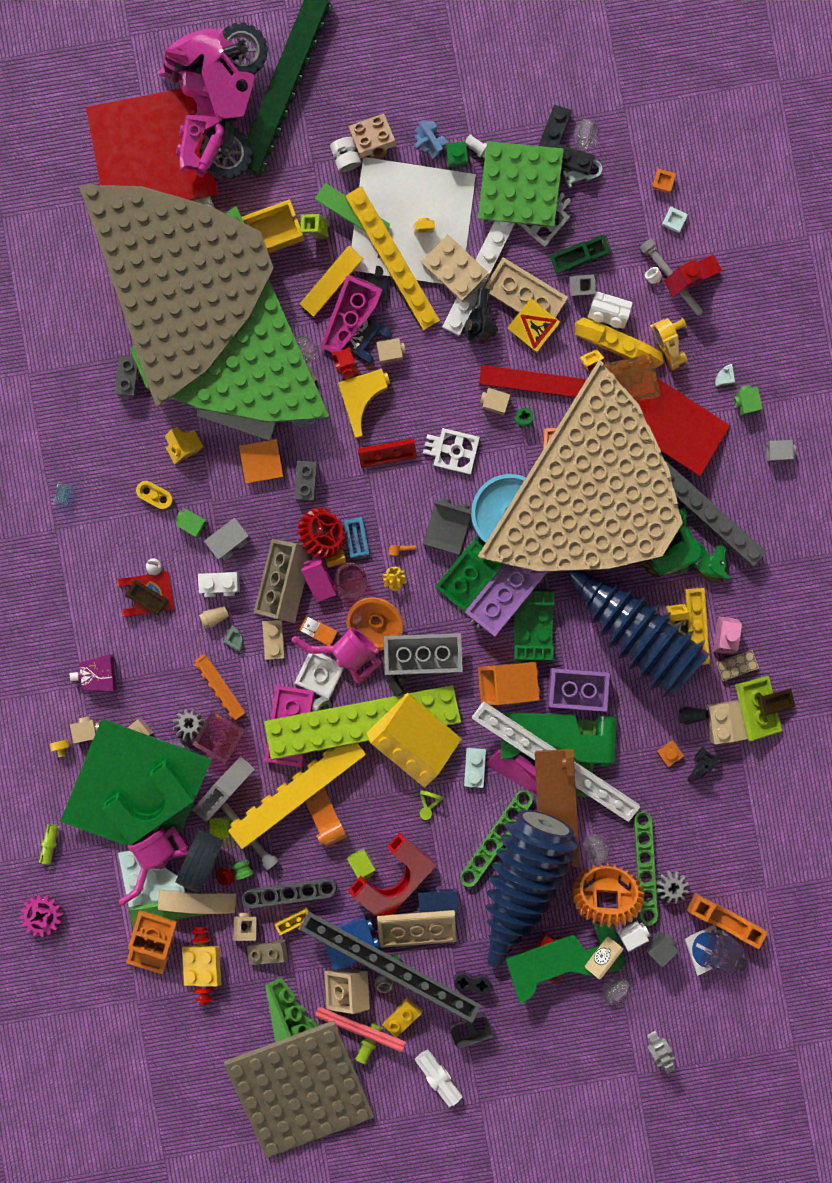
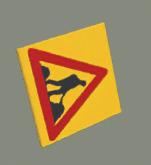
M530 298L507 329L537 352L559 325L560 321Z

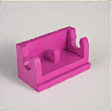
M318 556L303 563L305 567L301 569V572L316 602L335 596L336 585L324 560Z

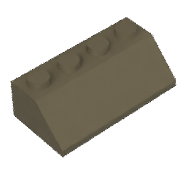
M277 539L271 540L254 613L295 623L305 583L301 569L305 567L303 563L311 560L312 553L307 554V548H302L303 545Z

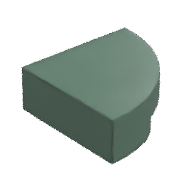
M232 625L223 642L241 651L243 645L242 635Z

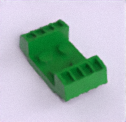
M534 589L514 613V662L553 661V589Z

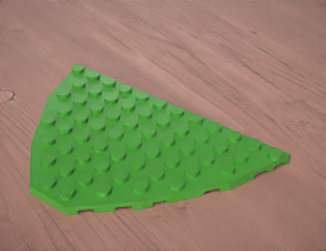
M237 206L226 213L243 222ZM269 279L249 319L239 329L238 333L213 362L208 371L171 398L199 410L260 420L266 423L329 418ZM133 344L131 349L132 357L136 363V366L140 372V375L143 379L146 388L149 389L135 346Z

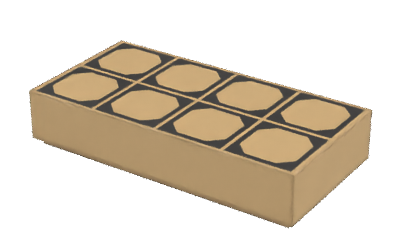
M753 650L716 662L722 681L759 668Z

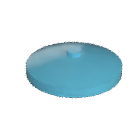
M516 474L500 475L487 481L478 490L472 503L471 518L477 535L484 543L489 539L526 477Z

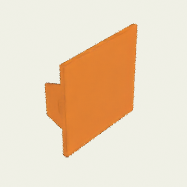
M277 439L239 446L245 483L283 477Z

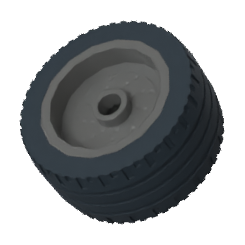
M199 830L175 882L191 891L201 893L207 877L211 875L217 862L216 857L224 841Z

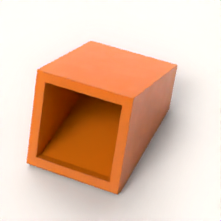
M536 662L478 667L481 704L483 701L489 705L538 701L540 688L538 686Z

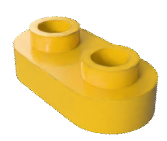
M142 481L136 487V493L142 500L159 509L171 507L173 496L170 492L149 481ZM148 487L150 493L144 494V489ZM163 496L167 498L166 503H161L160 501Z

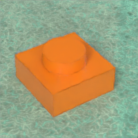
M658 168L652 189L670 194L676 173Z
M673 740L657 750L667 767L684 757Z

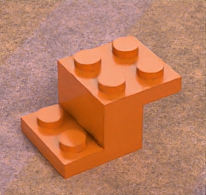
M140 910L128 946L130 951L126 963L163 974L175 938L173 934L177 921Z

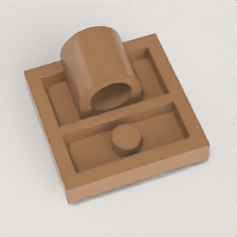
M384 113L348 126L360 158L370 155L374 159H381L386 155L388 148L396 146L395 138Z

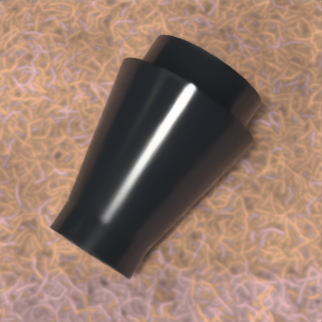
M687 706L679 709V721L681 724L689 725L707 721L709 718L707 709Z

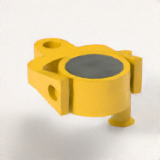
M667 318L650 325L661 350L665 354L669 368L674 370L679 368V365L687 363L685 353L683 351L679 353V339L676 332L680 328H687L685 320L681 318L680 321L672 324Z

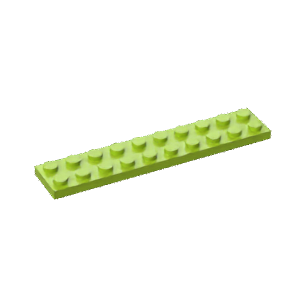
M453 685L409 693L446 726L461 723ZM406 694L264 721L271 760L370 741L367 732Z

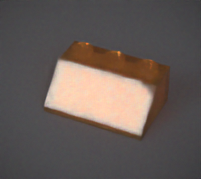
M651 354L604 364L635 401L660 396Z

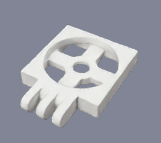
M442 428L440 437L427 434V439L434 441L433 443L425 442V446L432 449L431 451L424 449L423 454L435 456L434 466L471 475L480 437ZM453 435L456 436L453 445L443 444L446 438ZM464 438L468 439L471 443L472 451L463 448ZM454 448L460 449L459 455L453 453ZM441 452L450 454L451 460L449 465L445 464L441 459ZM459 458H470V462L461 468L457 467Z

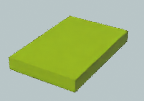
M769 676L736 684L735 687L748 740L754 741L783 732L778 712L761 716L757 697L773 693Z

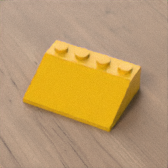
M409 693L367 732L370 743L424 788L440 773L461 741V737Z

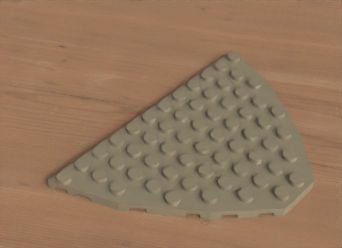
M80 185L79 188L155 407L157 408L184 387L205 374L238 333L239 329L249 319L274 269L261 231L211 206L142 186Z

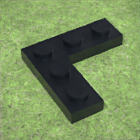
M554 105L538 146L564 149L562 167L589 175L595 161V155L561 145L572 110Z

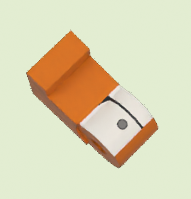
M306 616L299 629L327 646L332 645L338 633L337 630Z

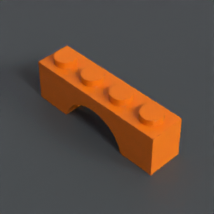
M697 893L694 894L687 907V911L694 916L724 929L760 949L768 933L761 926Z

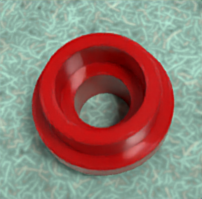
M226 867L219 868L216 874L217 882L223 886L230 885L234 881L233 872Z

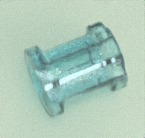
M57 482L58 488L52 501L68 506L69 495L74 487Z

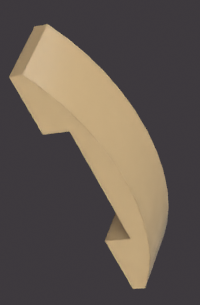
M159 890L158 910L199 914L235 913L236 893L217 892L216 894Z

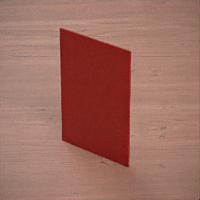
M643 370L629 394L639 404L661 452L700 477L730 425L651 373Z

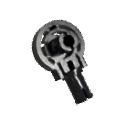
M478 288L476 305L472 307V312L465 322V333L469 342L484 344L490 336L494 337L498 332V327L493 325L490 315L491 308L488 307L490 289Z

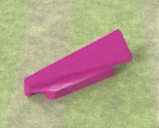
M498 748L486 765L537 794L535 766L520 754L514 759L512 757L501 759V748Z

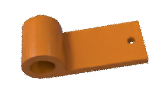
M322 788L305 801L319 831V834L316 836L320 845L325 844L328 847L347 838L325 788Z

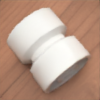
M344 137L330 144L333 157H337L335 162L339 172L353 170L362 164L358 152H355L356 146L353 137Z

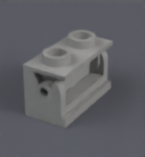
M233 518L204 542L218 560L223 558L225 561L234 554L232 551L235 548L239 547L241 549L249 542L247 539L250 536L239 521Z

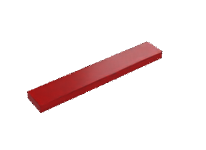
M481 365L479 385L576 398L587 379Z

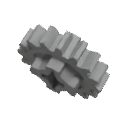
M655 1031L648 1034L647 1037L650 1045L647 1048L657 1067L662 1066L667 1074L674 1071L675 1067L672 1060L675 1057L666 1039H660Z

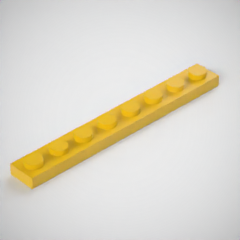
M361 186L345 195L422 330L440 321L363 187Z

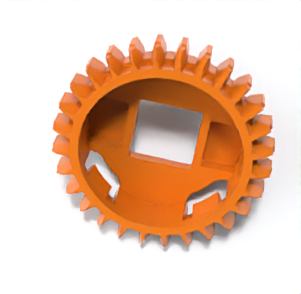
M608 862L606 866H602L599 863L598 867L592 864L591 869L586 867L585 871L580 872L575 880L572 892L574 897L573 903H577L576 909H578L580 916L586 917V920L593 918V924L598 921L600 926L607 923L608 927H610L614 923L618 927L619 922L626 925V920L632 922L633 917L637 918L638 912L641 913L644 904L643 886H640V880H635V874L630 876V870L623 871V866L619 869L616 868V864L613 867L609 866ZM594 876L595 882L589 885V887L584 888L585 882L587 884ZM619 877L627 886L631 885L630 891L618 883ZM597 892L617 893L616 908L597 907Z

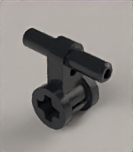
M702 746L693 759L697 763L692 770V774L687 777L688 782L693 783L695 780H700L704 777L707 771H711L715 767L719 757L712 755L706 751V747Z

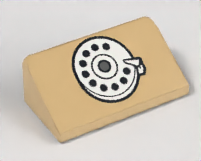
M606 937L587 962L585 968L599 980L602 979L624 948L610 937Z

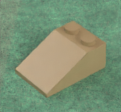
M739 700L705 705L709 714L707 721L710 742L712 744L748 739Z

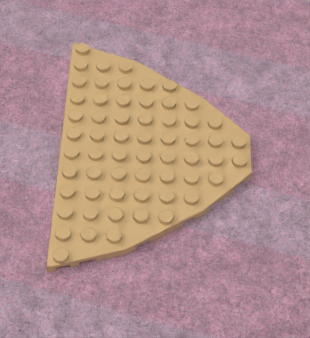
M601 360L595 365L477 557L540 572L611 569L662 557L683 523L679 514L670 470L662 457L661 450L649 425H647L639 404L615 379L616 377L609 372Z

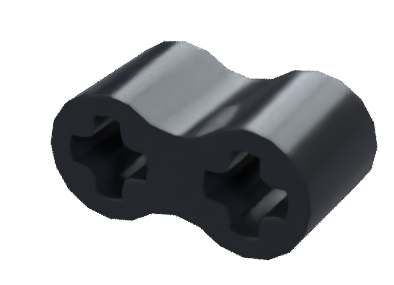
M459 971L454 976V986L460 992L473 990L477 994L485 995L490 991V980L485 974L470 975L466 971ZM462 978H465L466 982H464V985H460V981ZM481 980H483L486 984L483 985V988H479V983H481Z

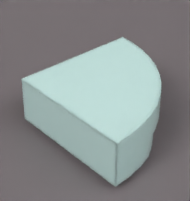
M732 364L725 366L717 374L715 387L735 383Z

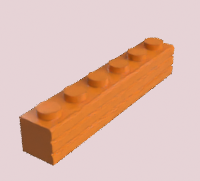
M203 654L196 659L195 666L203 672L201 675L205 680L209 681L208 685L211 689L215 690L216 697L222 700L223 703L221 704L225 709H228L231 719L234 718L236 720L246 713L208 656Z

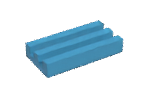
M363 518L345 520L344 525H346L345 532H347L346 537L350 558L369 555ZM356 522L360 524L365 552H361ZM350 523H352L357 553L355 554L348 526Z

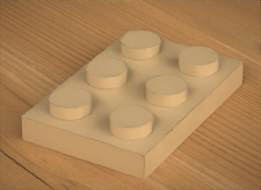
M448 234L421 261L462 302L489 276V273Z

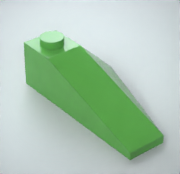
M282 977L265 985L275 1042L317 1027V1023L314 1019L309 1018L304 1006L299 1005L295 999V994Z

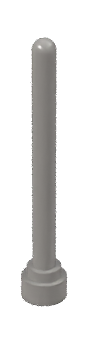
M650 238L639 248L643 253L650 255L668 277L673 271L655 250L656 243ZM687 290L681 293V296L698 316L702 315L703 310Z
M227 802L221 806L232 822L239 818ZM257 840L250 844L262 858V866L266 871L278 862L274 855H268Z

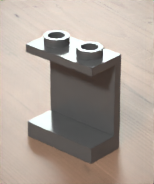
M440 498V501L436 500L422 545L459 556L471 517L470 506L461 503L456 506L451 504V500Z

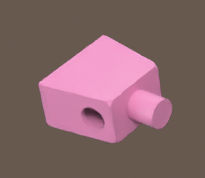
M718 616L713 652L733 655L738 651L742 623L738 619Z

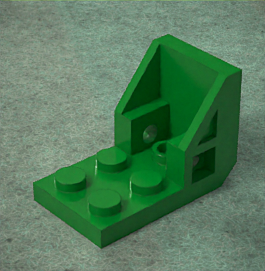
M478 535L435 586L436 589L463 611L467 609L503 566V563L477 557L486 544Z

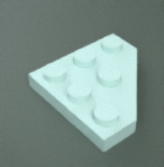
M130 850L118 853L126 895L135 889L134 886L137 883L141 869ZM167 867L161 870L151 869L148 870L143 887L144 890L137 897L130 900L128 906L132 907L158 902L159 890H179L180 892H186L185 887L175 882L178 875L168 870Z

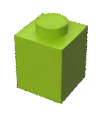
M365 848L347 858L357 878L361 875L363 878L368 879L374 875L373 871L376 870V867Z

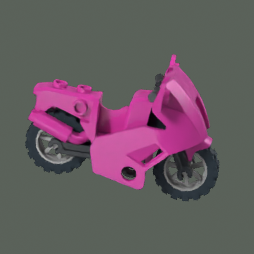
M241 22V24L233 23L231 26H227L224 31L221 28H218L216 32L212 28L198 30L182 37L169 48H166L162 59L163 70H160L159 76L171 78L174 83L181 81L182 92L186 96L194 98L198 107L196 115H186L185 124L180 125L179 136L182 137V143L177 145L176 155L179 156V166L182 172H185L187 169L197 171L196 174L200 177H204L205 173H210L214 178L232 180L241 176L251 162L252 149L250 141L237 128L241 117H244L254 82V75L263 67L268 53L266 39L263 38L262 32L260 30L257 31L253 25L249 26L246 25L247 23ZM240 37L247 38V41L240 40ZM233 38H236L237 44H233V42L230 41ZM251 41L255 48H247L248 43ZM247 52H256L253 60ZM244 58H246L249 62L247 64H241ZM205 135L200 145L199 156L201 159H199V157L194 152L198 146L201 137ZM234 143L238 146L239 151H232ZM230 155H240L238 162ZM219 159L223 162L222 166L218 165L215 160ZM226 159H229L233 166L225 167Z

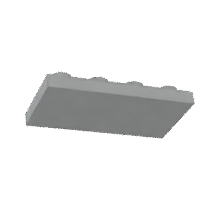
M199 410L197 414L200 418L268 441L271 440L276 422L266 423L260 420L245 419L208 410Z

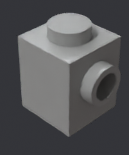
M594 274L569 277L570 296L596 294Z

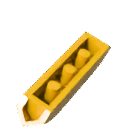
M581 318L575 322V335L585 341L648 369L655 370L664 363L662 352L640 340L587 318Z

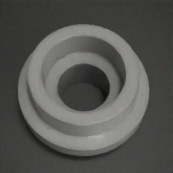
M381 975L375 979L374 984L379 992L387 993L391 991L394 982Z

